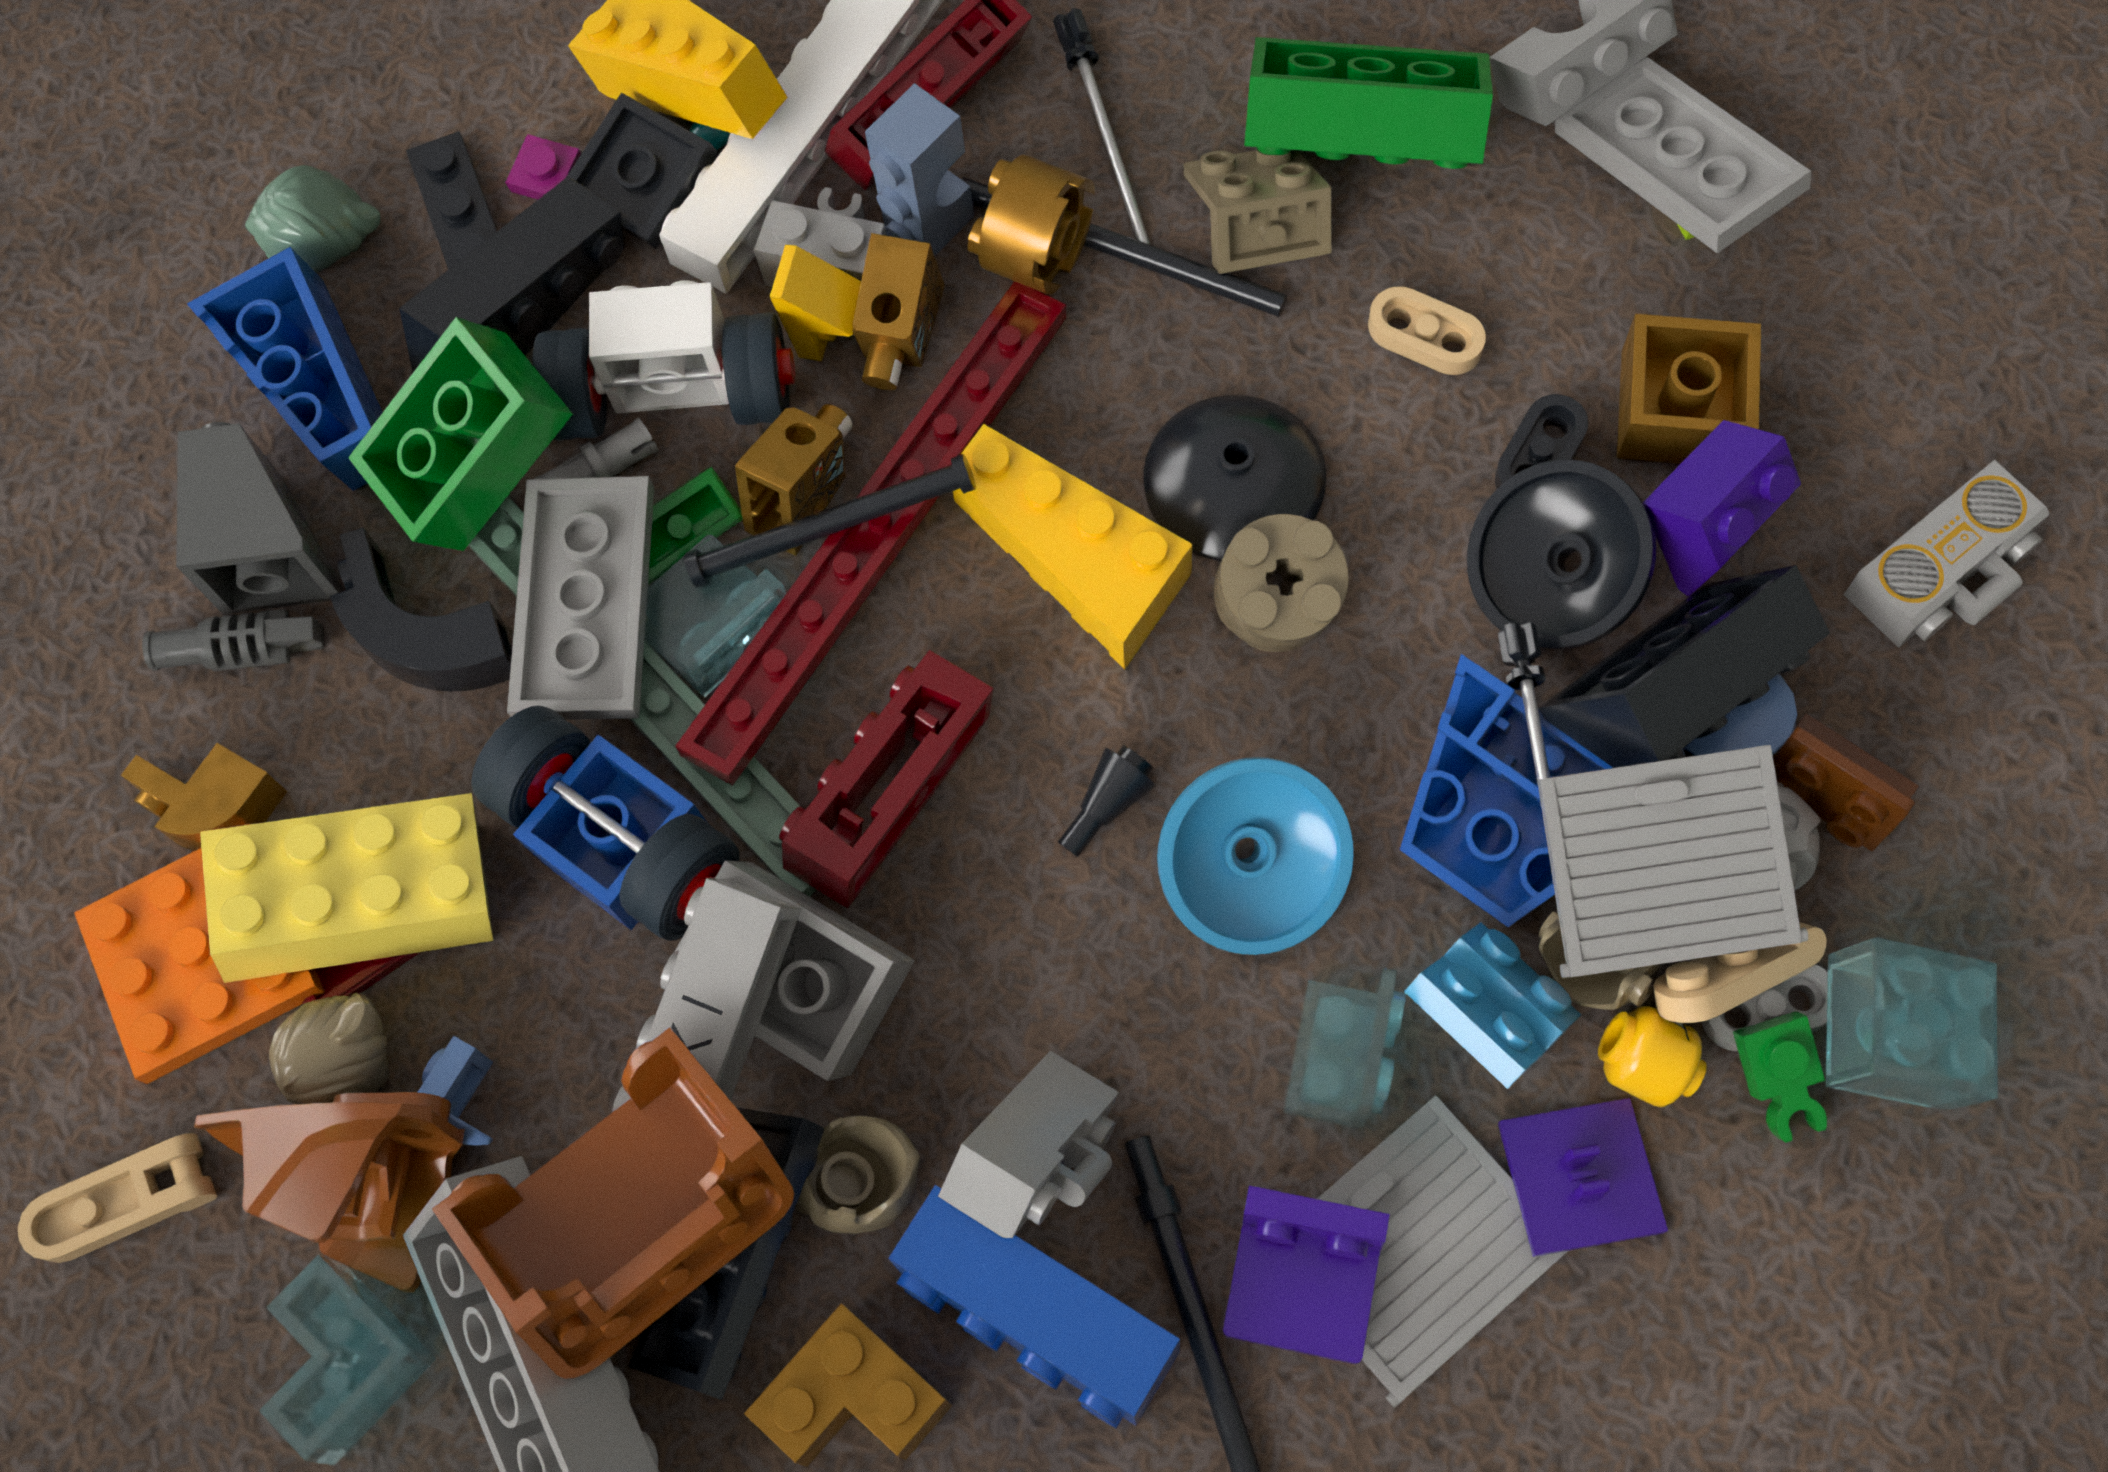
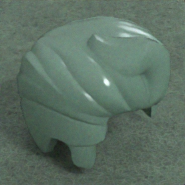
M301 165L286 170L264 188L250 212L245 227L255 237L258 245L268 258L291 247L316 273H319L342 257L349 256L351 252L358 251L367 235L377 229L381 217L377 208L367 202H362L361 197L355 190L349 188L341 179L336 178L327 171L308 165Z

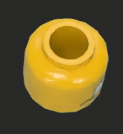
M1641 1006L1630 1013L1622 1011L1617 1014L1605 1029L1598 1047V1057L1604 1061L1603 1070L1607 1081L1630 1095L1657 1107H1665L1675 1102L1681 1095L1685 1097L1693 1095L1701 1085L1706 1073L1707 1065L1701 1059L1702 1042L1697 1031L1684 1023L1668 1021L1659 1016L1657 1009L1653 1007Z

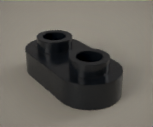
M1551 394L1541 397L1531 405L1499 459L1495 473L1496 489L1515 474L1533 465L1547 461L1573 460L1588 430V416L1579 402L1565 395ZM1551 425L1557 426L1562 429L1564 436L1552 438L1544 432V428Z

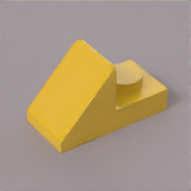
M785 244L770 293V299L798 357L822 361L827 341H834L837 335L846 337L853 335V319L861 281L798 246Z

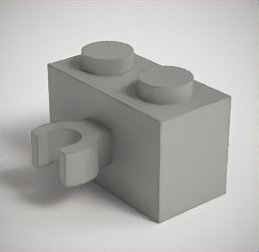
M825 187L818 196L817 204L819 210L772 200L754 248L764 284L773 287L785 244L798 246L861 281L871 233L887 236L885 224L864 219L865 212L861 194L857 193L853 194L851 204L844 210L833 209L835 205L833 190Z

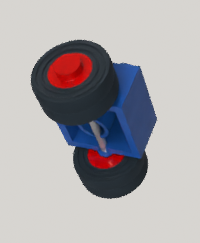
M536 705L525 708L506 720L489 738L475 763L471 786L477 799L491 811L496 812L507 823L517 827L518 829L513 835L540 862L630 930L640 922L662 939L673 941L682 938L688 928V925L684 922L685 911L693 893L699 887L704 886L706 878H715L725 860L739 861L740 859L739 849L735 843L723 833L715 830L691 801L600 735H597L590 743L588 737L579 728L567 722L554 710L545 706Z

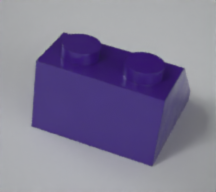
M1723 420L1643 502L1649 512L1655 536L1676 586L1686 596H1690L1713 576L1801 485L1784 436Z

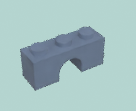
M914 83L865 131L871 159L869 165L874 174L878 193L876 199L881 207L887 236L930 243L935 256L974 217L970 186L948 170L965 153L960 115Z

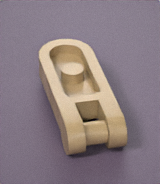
M1799 922L1800 928L1807 929L1808 941L1697 958L1673 964L1666 969L1665 974L1656 979L1653 985L1658 1014L1668 1021L1677 1023H1695L1717 1017L1817 964L1825 953L1827 941L1825 933L1821 928Z
M188 1133L175 1136L40 1195L29 1203L23 1211L18 1224V1238L24 1251L34 1258L54 1263L71 1261L180 1212L193 1210L215 1200L217 1194L212 1178L210 1176H203L198 1159L203 1157L204 1153L198 1135ZM171 1169L176 1185L159 1191L155 1175Z

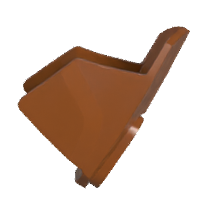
M418 1092L345 1093L336 1095L331 1103L276 1105L196 1116L194 1128L206 1130L225 1146L243 1156L244 1189L242 1206L245 1212L314 1243H319L320 1252L327 1257L400 1291L414 1293L419 1287L421 1279L403 1234L445 1179L451 1177L452 1159L463 1144L465 1129H457L448 1122L451 1109L449 1100L433 1094Z

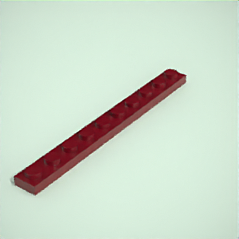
M1014 281L856 499L952 465L951 458L961 455L983 424L988 427L991 425L1067 318L1066 304L1036 289ZM939 496L836 532L826 538L675 745L681 757L731 786L734 785Z

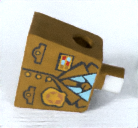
M871 233L852 330L864 357H867L862 381L869 386L882 390H895L898 385L902 364L922 367L945 287L930 243Z
M825 404L814 417L795 407L786 408L735 465L744 531L756 535L827 508L846 477L843 439L851 430L852 421L843 410L834 405ZM803 545L786 551L797 556Z

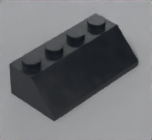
M1796 565L1709 583L1539 707V710L1546 721L1612 768L1683 758L1685 752L1682 748L1694 739L1708 736L1724 727L1728 722L1726 714L1736 706L1748 704L1765 695L1770 690L1767 682L1777 674L1791 671L1806 663L1811 657L1808 650L1829 635L1830 631Z

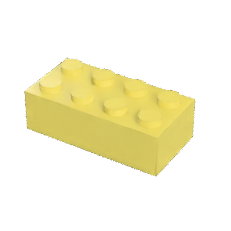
M472 793L200 832L210 955L224 983L493 941L479 830Z

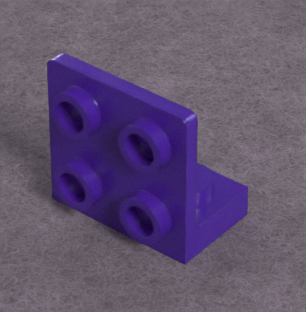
M1249 1185L1224 1321V1335L1228 1338L1345 1363H1360L1363 1358L1379 1255L1386 1242L1390 1214Z

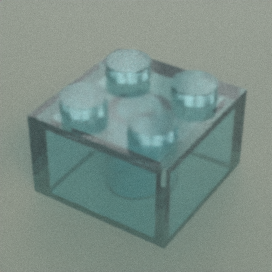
M1878 937L1828 954L1826 1087L1944 1110L1998 1099L1997 963Z

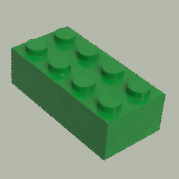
M1256 37L1249 82L1244 146L1256 147L1259 152L1267 155H1285L1290 153L1291 150L1315 151L1317 156L1329 160H1342L1348 158L1350 154L1374 156L1377 161L1386 164H1403L1408 162L1409 159L1433 160V163L1437 166L1449 169L1464 168L1468 166V163L1483 164L1493 98L1489 54Z

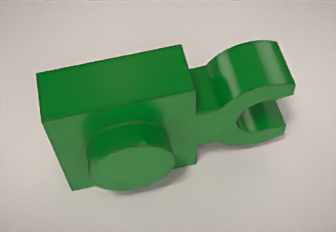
M1794 1011L1733 1031L1750 1095L1759 1101L1772 1099L1767 1108L1766 1123L1774 1136L1785 1143L1793 1141L1789 1120L1792 1114L1798 1110H1803L1810 1128L1818 1132L1826 1130V1112L1819 1102L1809 1097L1807 1086L1825 1081L1807 1015Z

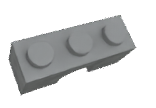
M1578 0L1583 21L1582 27L1564 33H1549L1533 27L1489 57L1500 102L1510 111L1544 126L1549 125L1678 35L1672 0Z

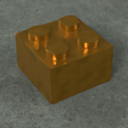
M1635 314L1621 353L1617 458L1681 464L1723 420L1759 429L1761 324Z

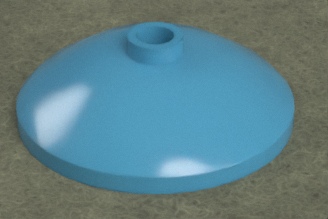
M1252 757L1232 760L1218 765L1196 778L1172 805L1164 821L1158 843L1157 863L1159 879L1163 893L1175 915L1192 933L1206 943L1238 954L1258 955L1278 952L1290 948L1313 935L1328 921L1339 906L1347 890L1352 873L1354 857L1353 839L1348 819L1339 801L1329 788L1311 773L1294 764L1272 758ZM1244 838H1252L1254 841V851L1251 856L1246 859L1237 858L1235 848L1238 842Z

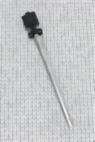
M1072 8L1068 14H1057L1053 20L1063 51L1066 52L1067 68L1072 71L1077 61L1136 239L1150 244L1090 66L1089 59H1092L1095 65L1099 60V55L1091 44L1092 39L1082 10Z
M1510 621L1503 626L1504 630L1498 633L1504 665L1515 666L1514 669H1511V673L1506 676V683L1512 689L1521 690L1537 779L1550 778L1534 690L1535 687L1540 686L1546 680L1543 667L1532 665L1536 662L1535 659L1541 655L1537 628L1531 621L1521 624Z

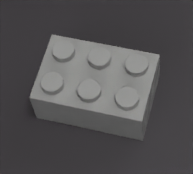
M725 860L715 878L734 880L802 908L755 1037L826 1081L851 1076L915 960L753 862ZM686 932L675 951H680Z

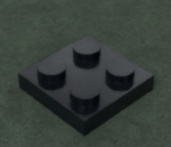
M621 92L567 177L569 176L621 211L622 229L657 249L661 242L659 234L662 231L667 215L673 209L679 208L694 189L699 173L705 166L713 162L719 152L708 141Z

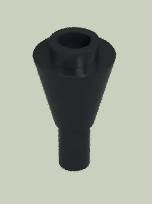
M1125 745L1117 753L1105 747L1080 807L1082 810L1058 840V843L1073 855L1079 857L1102 825L1107 826L1156 787L1154 782L1148 778V775L1154 769L1153 766Z

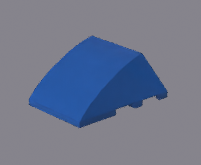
M1461 654L1455 671L1453 685L1445 710L1441 715L1437 728L1438 733L1426 771L1421 779L1400 851L1509 928L1555 895L1536 770L1523 698L1517 695L1510 686ZM1538 709L1550 777L1612 768L1546 721Z

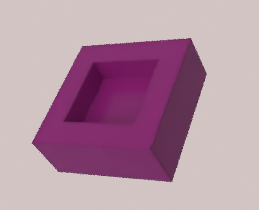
M527 134L505 183L510 192L538 200L567 177L580 157L581 152L578 148Z

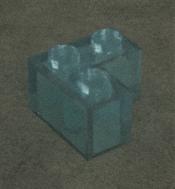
M317 1255L266 1307L312 1357L281 1387L259 1412L305 1461L335 1465L424 1373L436 1358L346 1265Z

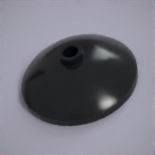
M1225 395L1205 399L1178 412L1166 422L1155 436L1148 450L1144 466L1145 497L1158 525L1192 544V553L1217 561L1222 560L1234 536L1244 527L1260 518L1276 514H1291L1314 521L1322 506L1326 488L1325 460L1316 438L1308 427L1287 409L1265 399L1244 395ZM1231 454H1239L1245 457L1246 461L1242 464L1234 465L1227 462L1225 458Z
M1579 460L1543 462L1526 468L1505 481L1489 497L1474 522L1467 549V572L1472 593L1480 609L1491 623L1502 631L1504 630L1503 626L1510 621H1514L1517 624L1531 621L1536 625L1540 648L1556 650L1571 649L1590 644L1607 636L1622 625L1642 601L1651 582L1656 561V537L1653 523L1648 510L1638 494L1628 483L1606 468ZM1574 552H1580L1582 561L1579 568L1573 572H1567L1564 566L1567 557Z

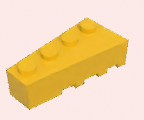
M607 0L598 11L591 14L584 21L582 30L568 45L598 90L604 95L617 100L622 92L654 111L750 139H754L788 98L754 43L689 0Z
M983 424L961 453L966 456L975 479L976 490L963 494L961 489L954 490V501L1006 553H1010L1029 572L1030 577L1068 610L1071 613V617L1088 634L1091 633L1109 651V655L1125 670L1192 574V544Z

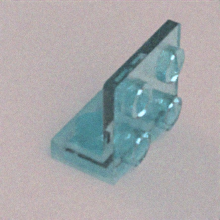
M707 535L690 551L698 549L703 554L724 545L713 535ZM683 556L648 588L644 640L705 698L724 680L786 595L785 587L767 569L756 576L744 565L711 577V584L696 588L687 573Z
M1382 969L1375 993L1308 980L1283 1113L1362 1130L1370 1112L1382 1113L1384 1101L1388 1099L1395 1061L1394 1059L1382 1057L1383 1048H1393L1396 1033L1399 1034L1406 1000V993L1394 991L1397 970Z

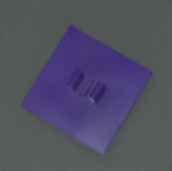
M1630 1098L1498 1122L1533 1257L1668 1232Z

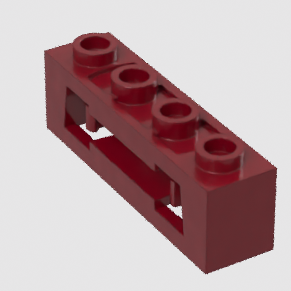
M1017 0L963 1L831 128L824 152L859 186L867 190L875 183V178L869 165L871 159L865 131L914 83L948 108L954 107L1021 41L1032 19L1031 14Z
M931 650L926 653L916 668L910 665L906 666L896 678L889 695L891 700L882 712L878 714L872 711L859 726L854 737L855 747L845 760L842 761L836 758L825 769L817 785L819 793L807 809L801 806L797 807L784 823L779 835V840L782 841L783 869L848 909L989 718L994 688ZM915 721V732L912 737L921 743L871 808L872 823L862 835V824L865 819L854 812L905 746V733Z

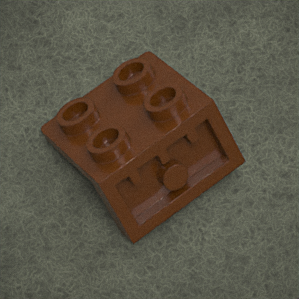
M1805 713L1792 734L1773 758L1777 782L1782 783L1784 787L1790 788L1801 797L1818 817L1827 822L1826 827L1829 833L1838 841L1850 847L1859 848L1864 846L1873 852L1909 814L1915 805L1911 797L1919 787L1917 784L1807 713Z

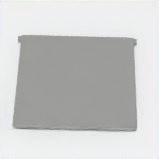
M1771 745L1537 779L1566 964H1560L1562 978L1808 941L1807 929L1800 928Z
M1436 1095L1317 1198L1318 1200L1390 1214L1386 1242L1379 1255L1362 1361L1390 1392L1385 1398L1393 1408L1400 1404L1568 1252L1537 1257L1532 1256L1512 1178Z

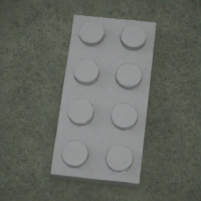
M1647 56L1554 120L1555 133L1716 253L1722 251L1810 189L1811 170Z
M649 476L527 480L507 713L510 717L525 708L538 705L554 710L565 720L639 718L654 485Z

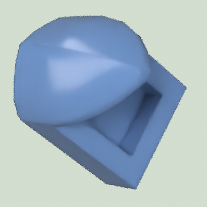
M453 1036L447 1047L438 1050L428 1061L422 1075L423 1085L418 1093L433 1094L449 1100L451 1109L448 1122L457 1129H465L463 1144L489 1145L493 1141L491 1137L459 1119V1116L493 1062L475 1047Z

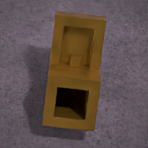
M219 743L215 744L186 784L138 755H135L120 775L140 790L134 801L160 818L154 827L178 845L192 851L201 848V831L244 826L249 823H265L288 792L266 771Z

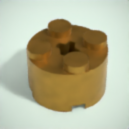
M1024 154L1018 156L1012 162L1000 159L993 168L988 183V192L992 194L985 217L978 218L971 229L968 238V251L978 255L980 266L987 271L1046 294L1055 293L1061 285L1052 282L1059 270L1071 272L1086 240L1093 209L1083 205L1084 193L1087 191L1095 194L1093 181Z

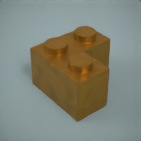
M841 1303L744 1414L796 1464L808 1467L852 1415L864 1424L896 1456L906 1460L953 1405Z

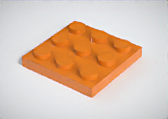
M202 848L74 912L134 1078L145 1084L159 1079L302 1005L303 1001H305L304 999L312 995L317 997L325 993L316 969L286 972L278 975L224 983L210 955Z

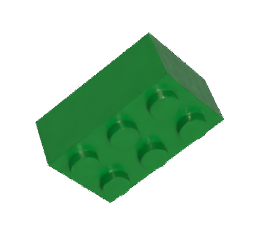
M455 317L348 458L413 542L464 551L573 413L505 332Z

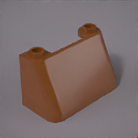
M670 1027L654 1040L639 1046L630 1055L621 1079L623 1088L630 1096V1099L515 1188L505 1177L499 1174L475 1175L458 1184L447 1198L432 1208L515 1332L556 1375L564 1379L577 1378L587 1374L605 1362L771 1229L785 1216L794 1199L792 1185L762 1138Z

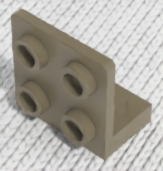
M1257 149L1237 154L1227 151H1213L1202 155L1200 160L1183 164L1184 177L1210 209L1212 265L1219 274L1332 254L1331 186L1298 150H1291L1290 153L1285 155H1267L1259 152Z

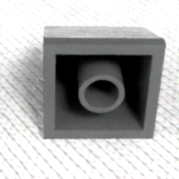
M212 422L204 425L201 429L178 431L176 567L223 615L331 601V595L343 592L339 579L283 477L240 423Z

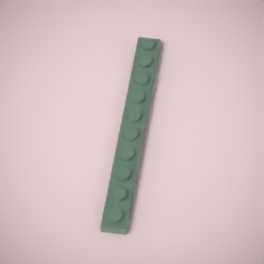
M507 496L468 546L517 598L524 512ZM644 641L639 718H630L629 720L774 876L810 897L817 889L783 869L782 841L779 840L784 823L800 805L755 757L752 758L737 781L731 786L679 755L675 745L705 704Z

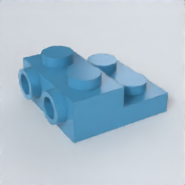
M1482 922L1462 935L1443 957L1422 971L1404 991L1507 1089L1538 1061L1582 1015L1571 1005L1572 1001L1569 994L1558 982L1544 975L1539 976L1520 958L1518 947L1508 936L1496 929H1488Z

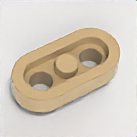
M1392 287L1382 291L1375 297L1370 307L1368 320L1370 335L1378 345L1448 375H1459L1472 370L1482 357L1486 341L1485 330L1481 322L1470 313L1407 287ZM1400 318L1405 320L1409 326L1404 329H1396L1390 326L1388 321ZM1446 342H1456L1462 346L1463 350L1461 352H1450L1445 350L1442 345Z

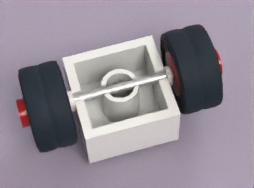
M683 280L677 281L670 286L647 288L617 286L610 291L589 292V329L576 328L566 331L552 330L541 332L536 336L533 348L532 365L573 413L553 440L557 441L601 436L606 424L607 396L615 413L729 404L736 424L773 423L786 408H789V385L795 384L794 356L792 348L785 347L783 331L778 316L775 313L767 312L754 315H732L724 320L711 282L697 283Z

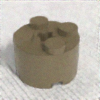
M1276 514L1260 518L1244 527L1234 536L1221 560L1214 580V601L1218 615L1230 631L1232 630L1239 638L1256 649L1268 652H1285L1305 646L1326 629L1341 609L1348 589L1347 562L1341 547L1325 524L1291 514ZM1274 573L1281 574L1284 581H1291L1293 586L1287 595L1280 594L1278 585L1267 584Z

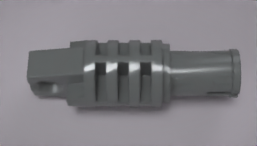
M286 609L260 611L259 613L249 612L242 613L241 615L230 614L222 617L212 616L198 623L196 628L159 632L147 631L143 636L142 650L145 663L152 671H157L161 668L202 664L206 669H211L215 672L228 669L237 670L246 667L255 668L265 665L274 666L290 663V653L324 649V627L312 616L289 618V612Z

